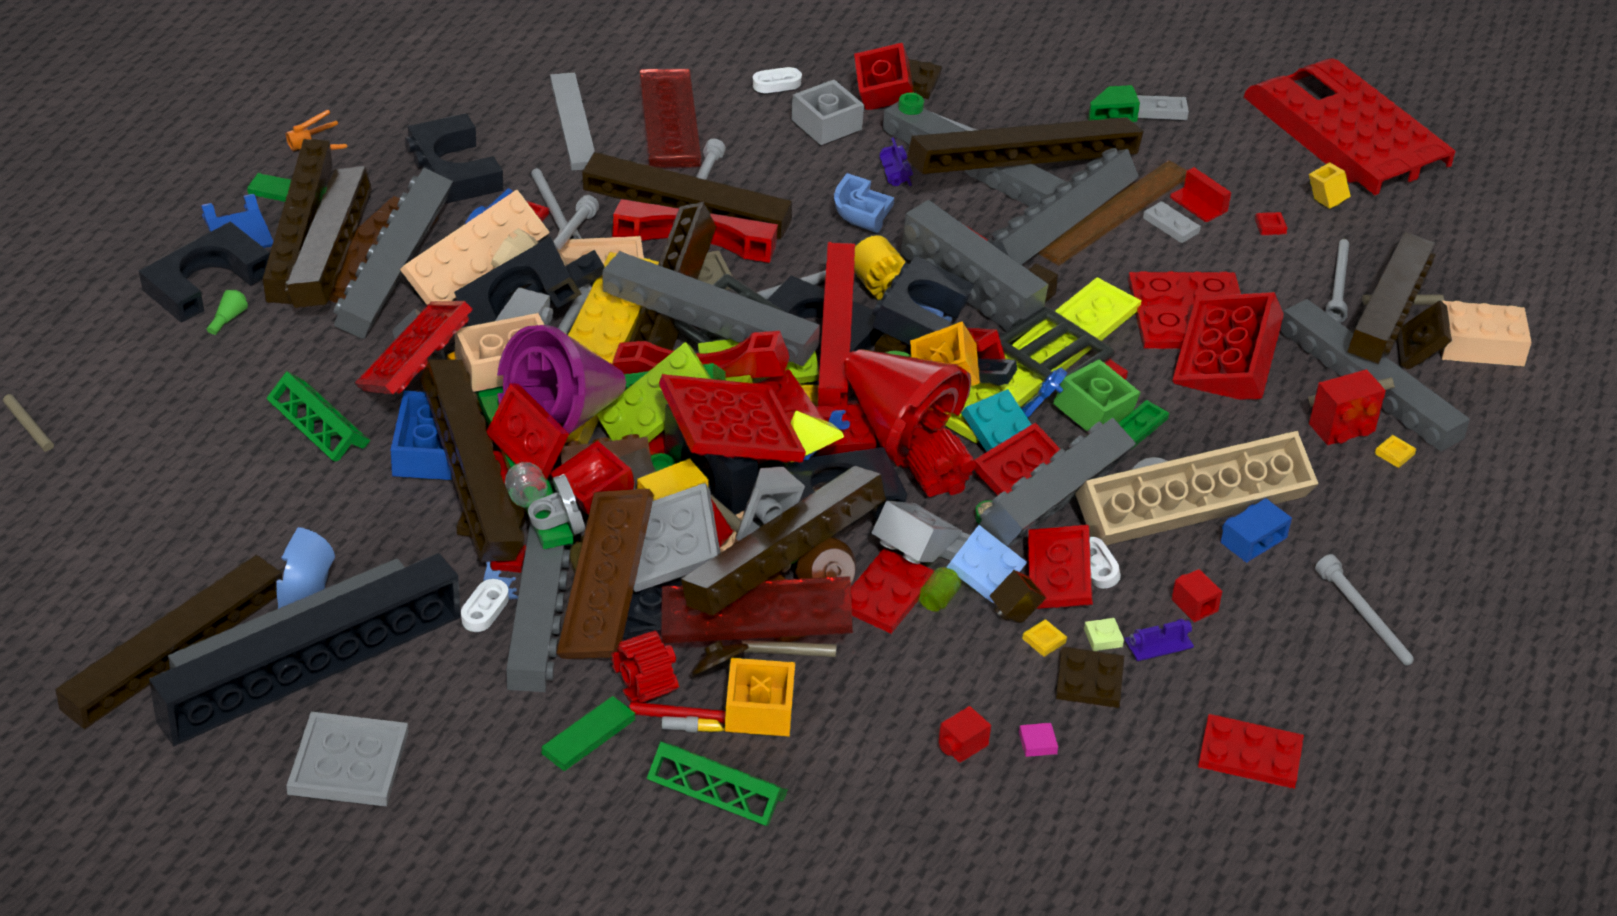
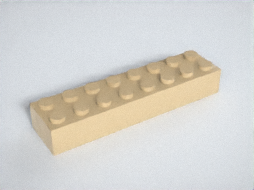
M1294 431L1087 480L1075 494L1086 525H1089L1091 537H1097L1105 545H1110L1241 513L1250 505H1255L1265 498L1273 504L1306 497L1318 485V481L1299 433Z

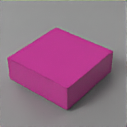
M1051 723L1020 725L1019 736L1025 757L1057 754L1058 744Z

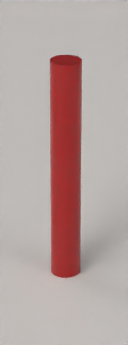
M630 702L629 707L635 712V715L661 718L663 716L684 718L694 716L700 719L718 720L720 723L725 724L726 711L640 702Z

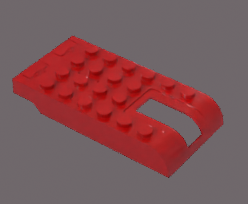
M1334 58L1325 59L1299 68L1294 74L1288 76H1277L1251 85L1245 91L1243 98L1325 164L1330 162L1344 170L1347 182H1359L1374 195L1380 193L1383 181L1410 171L1408 182L1417 180L1421 167L1434 161L1442 160L1447 168L1452 166L1455 150ZM1314 75L1337 94L1317 100L1294 81Z

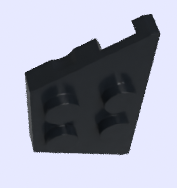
M684 576L637 592L633 590L622 640L656 631L660 637L670 635L686 602L681 578Z

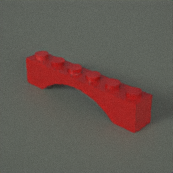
M621 199L613 214L612 237L641 236V241L668 238L679 208ZM710 214L716 225L710 244L723 247L736 253L743 259L770 263L776 248L778 224Z
M780 331L754 332L734 347L719 352L695 353L702 364L714 363L726 371V378L750 375L751 378L784 376L790 357ZM647 341L619 343L612 363L623 374L647 372L674 351L656 346Z

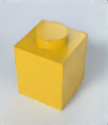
M1329 162L1308 174L1314 198L1329 209L1338 206L1342 201L1351 197L1345 171Z

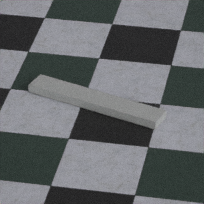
M575 73L550 74V83L571 170H583L595 150Z

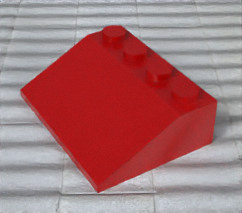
M1275 292L1196 297L1173 376L1174 384L1239 400L1262 399L1284 316Z

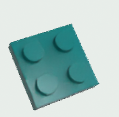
M1009 389L971 404L961 412L986 452L1032 425Z

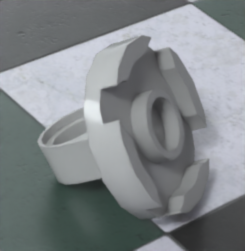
M566 475L554 477L553 482L557 493L540 498L529 506L528 514L532 525L539 530H546L568 522L574 535L585 531L580 510H578L575 496ZM541 510L551 511V514L544 519L535 517Z

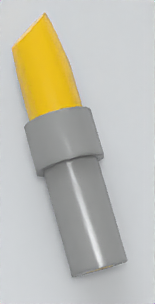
M687 716V718L662 717V729L686 730V732L697 733V731H724L718 720L700 719L694 716Z

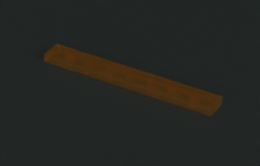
M1168 160L1098 207L1039 251L1038 254L1060 266L1185 181L1187 170Z

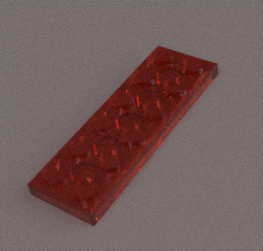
M690 69L640 70L649 166H701V152Z
M850 576L764 581L714 615L687 606L683 586L662 587L661 636L663 643L853 633Z

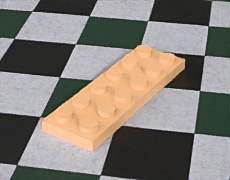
M515 190L406 263L400 270L427 305L431 301H453L456 298L454 294L456 290L495 269L491 265L492 258L504 239L508 236L514 239L517 236L514 233L516 229L519 228L527 232L537 242L550 232L519 191Z

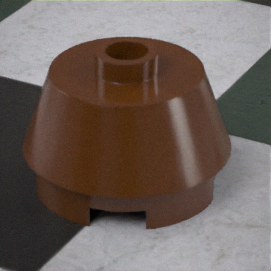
M828 538L799 558L797 562L799 581L803 588L815 597L833 598L839 596L850 587L855 578L856 559L852 550L843 541L836 538Z

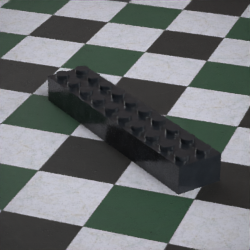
M437 553L149 678L156 723L174 747L461 618L459 576L443 556Z

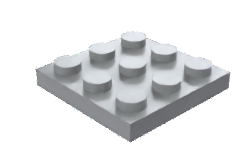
M706 483L653 501L634 585L635 592L687 575L720 554L710 489Z
M311 712L287 783V795L387 807L408 736V723Z

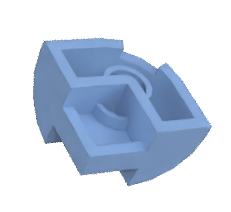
M847 173L836 187L834 193L837 212L851 225L878 233L882 228L884 218L893 207L894 197L870 190L871 181Z
M298 527L282 556L283 561H287L283 580L277 581L278 609L325 589L328 570L335 559V554L330 544L313 531Z

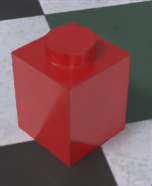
M1198 569L1175 579L1171 600L1193 622H1196L1218 612L1223 591Z
M968 706L941 723L938 744L946 755L953 756L961 763L989 745L991 724L971 706Z

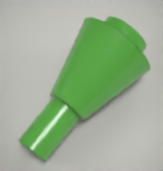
M226 290L224 292L215 318L207 327L208 333L216 335L224 324H227L248 308L246 297L237 290Z

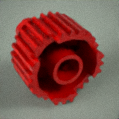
M942 429V431L937 430L932 434L934 437L932 439L928 438V441H924L923 445L917 443L911 447L912 450L908 452L910 455L907 456L910 462V471L929 497L949 492L950 495L959 494L964 491L965 481L970 479L969 476L973 474L972 471L977 465L959 437L953 435L949 429L947 431L945 429Z
M656 631L621 641L618 644L619 647H617L618 651L611 653L613 658L611 659L613 662L612 666L615 673L621 672L622 679L625 685H627L623 692L629 701L643 703L671 693L679 688L677 677L673 673L674 670L671 666L676 662L674 650L671 645L664 646V643H661L660 636Z

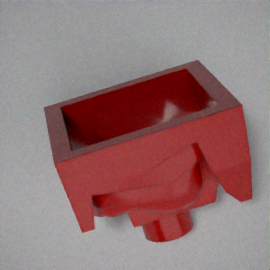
M598 440L550 472L552 480L554 477L566 475L575 496V501L578 502L580 508L588 515L594 492L633 490L634 488L632 469Z

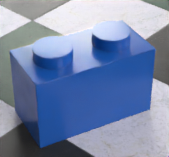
M1265 498L1255 505H1250L1237 516L1230 517L1225 521L1222 527L1221 544L1247 563L1288 537L1292 517Z

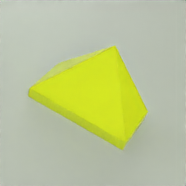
M795 411L791 420V425L801 441L806 455L844 437L842 431L832 423L799 411Z

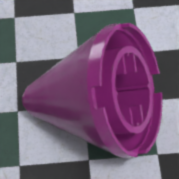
M550 325L527 326L516 332L503 350L497 373L498 376L503 375L504 393H497L499 405L509 384H520L569 435L620 397L626 387V379L620 369L560 329Z

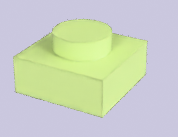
M1115 618L1085 622L1084 631L1093 651L1123 647L1124 639Z

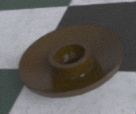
M720 640L704 648L706 655L693 667L690 673L693 676L747 650L749 646L748 644L723 646Z

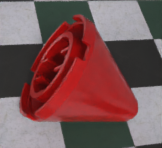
M864 349L850 352L844 360V372L881 447H884L890 461L897 467L900 465L904 468L909 467L910 462L907 456L910 455L908 452L912 450V446H915L917 443L923 445V442H927L928 438L932 439L934 437L932 434L937 430H948L944 426L952 413L957 416L960 415L971 389L970 373L957 364Z

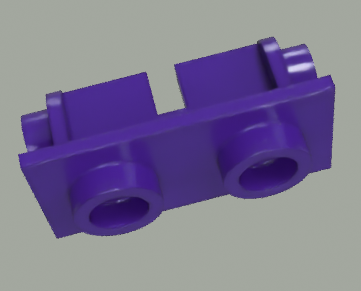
M893 137L891 138L893 145L883 148L879 154L888 183L893 186H899L901 183L908 181L909 186H912L909 176L913 175V171L907 160V154L903 145L897 146Z
M1182 618L1175 622L1163 624V629H1160L1158 626L1142 630L1136 629L1129 637L1124 638L1137 661L1194 648L1187 635L1192 631L1191 623L1189 620L1184 621Z

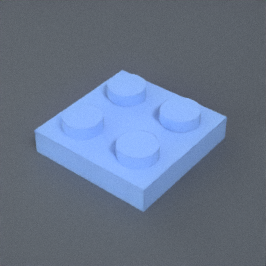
M978 525L946 568L990 602L994 603L989 595L1013 570L1020 572L1027 562Z

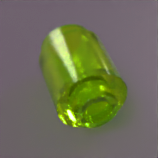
M946 567L937 568L920 590L919 599L921 604L933 612L944 609L960 589L961 580L954 570Z

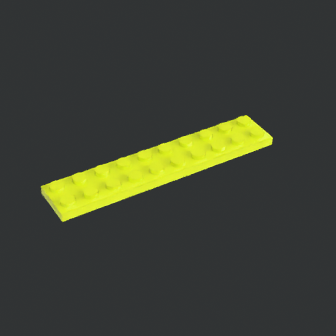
M1097 277L1056 309L1055 312L1102 341L1137 312V308L1141 305V300ZM1046 319L1018 339L1012 346L1020 350L1057 325ZM1067 332L1030 357L1041 364L1076 341L1077 338ZM1087 346L1051 371L1058 368L1068 369L1092 348ZM1005 355L1006 359L1013 360L1009 356ZM1016 362L1018 370L1009 384L996 386L991 383H979L971 386L964 408L1009 389L1021 407L1038 393L1044 379ZM952 413L945 426L977 443L979 440L963 415L960 413L957 416Z

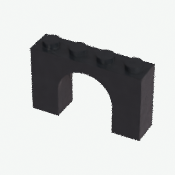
M467 113L408 126V137H405L407 151L409 153L413 152L416 166L422 167V169L426 168L453 181L448 198L444 204L504 191L503 170L494 156L464 163L449 162L440 158L451 152L476 147V127Z
M230 221L139 270L142 290L182 323L205 311L201 291L187 280L190 275L204 268L222 267L233 271L251 286L263 279L270 252Z
M551 237L454 292L458 301H465L473 309L467 315L469 317L467 322L469 326L494 322L500 315V308L505 298L523 285L532 283L543 285L557 308L582 295L563 255Z
M915 255L910 264L904 263L899 275L895 276L891 286L886 289L882 300L879 299L872 313V315L876 316L872 327L911 346V340L949 327L951 323L920 307L914 301L929 304L958 318L975 284Z
M791 275L767 300L783 311L803 319L823 318L825 289ZM854 301L852 306L850 352H856L859 349L871 350L884 332L872 327L876 316L872 315L873 309Z
M666 404L664 454L671 456L675 460V464L691 459L695 465L705 462L706 456L715 481L714 497L735 515L744 511L758 475V461L749 457L735 456L729 458L723 455H699L692 453L669 405Z
M884 447L810 457L808 460H803V462L785 463L780 461L770 464V468L784 467L805 486L800 501L814 493L815 489L826 485L847 470L857 466L881 474L886 500L871 510L875 520H878L886 501L906 502L907 492Z

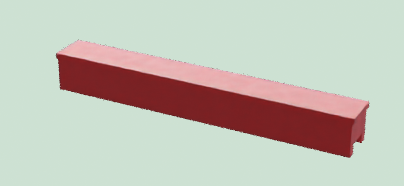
M828 242L818 406L847 405L849 380L844 372V360L850 353L855 267V244Z

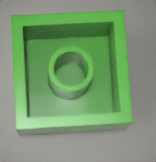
M1098 359L1066 376L1060 384L1063 391L1061 393L1057 392L1053 404L1088 431L1099 421L1104 424L1111 418H1114L1119 423L1134 410L1141 392Z

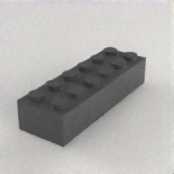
M930 200L925 201L906 213L900 254L910 261L916 255L975 284L967 303L1002 326L1006 331L1013 327V322L1020 318L1025 320L1044 308L1048 284Z
M1111 418L1104 424L1100 421L1087 431V436L1083 437L1080 435L1068 446L1070 449L1065 451L1062 448L1050 458L1051 463L1046 465L1043 462L1031 472V477L1026 479L1024 476L1011 487L1013 491L1009 493L1003 491L991 502L993 505L980 515L982 521L979 525L1010 548L1026 536L1028 530L1035 529L1075 499V493L1085 481L1104 477L1111 472L1136 443L1114 418Z

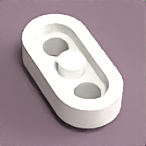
M791 67L759 71L753 75V88L760 93L797 89L801 85L802 74L798 69Z
M1090 537L1091 555H1093L1091 557L1092 584L1102 589L1113 587L1120 580L1119 565L1101 539Z
M498 579L483 581L461 609L462 625L467 630L473 632L488 629L508 603L507 585Z

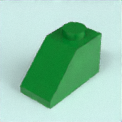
M1133 85L1107 87L1090 102L1088 121L1127 117L1132 122H1137L1140 101Z

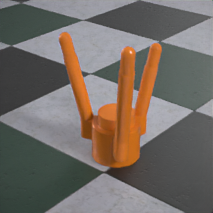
M325 110L304 123L293 126V130L286 132L287 143L293 152L300 150L303 139H312L311 135L338 125V121L326 123L308 130L307 127L330 114L329 110ZM330 144L331 150L347 148V144Z

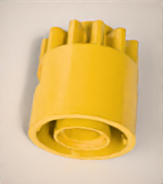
M883 236L868 237L855 247L854 273L878 300H881L886 289L891 286L895 276L899 275L905 260Z

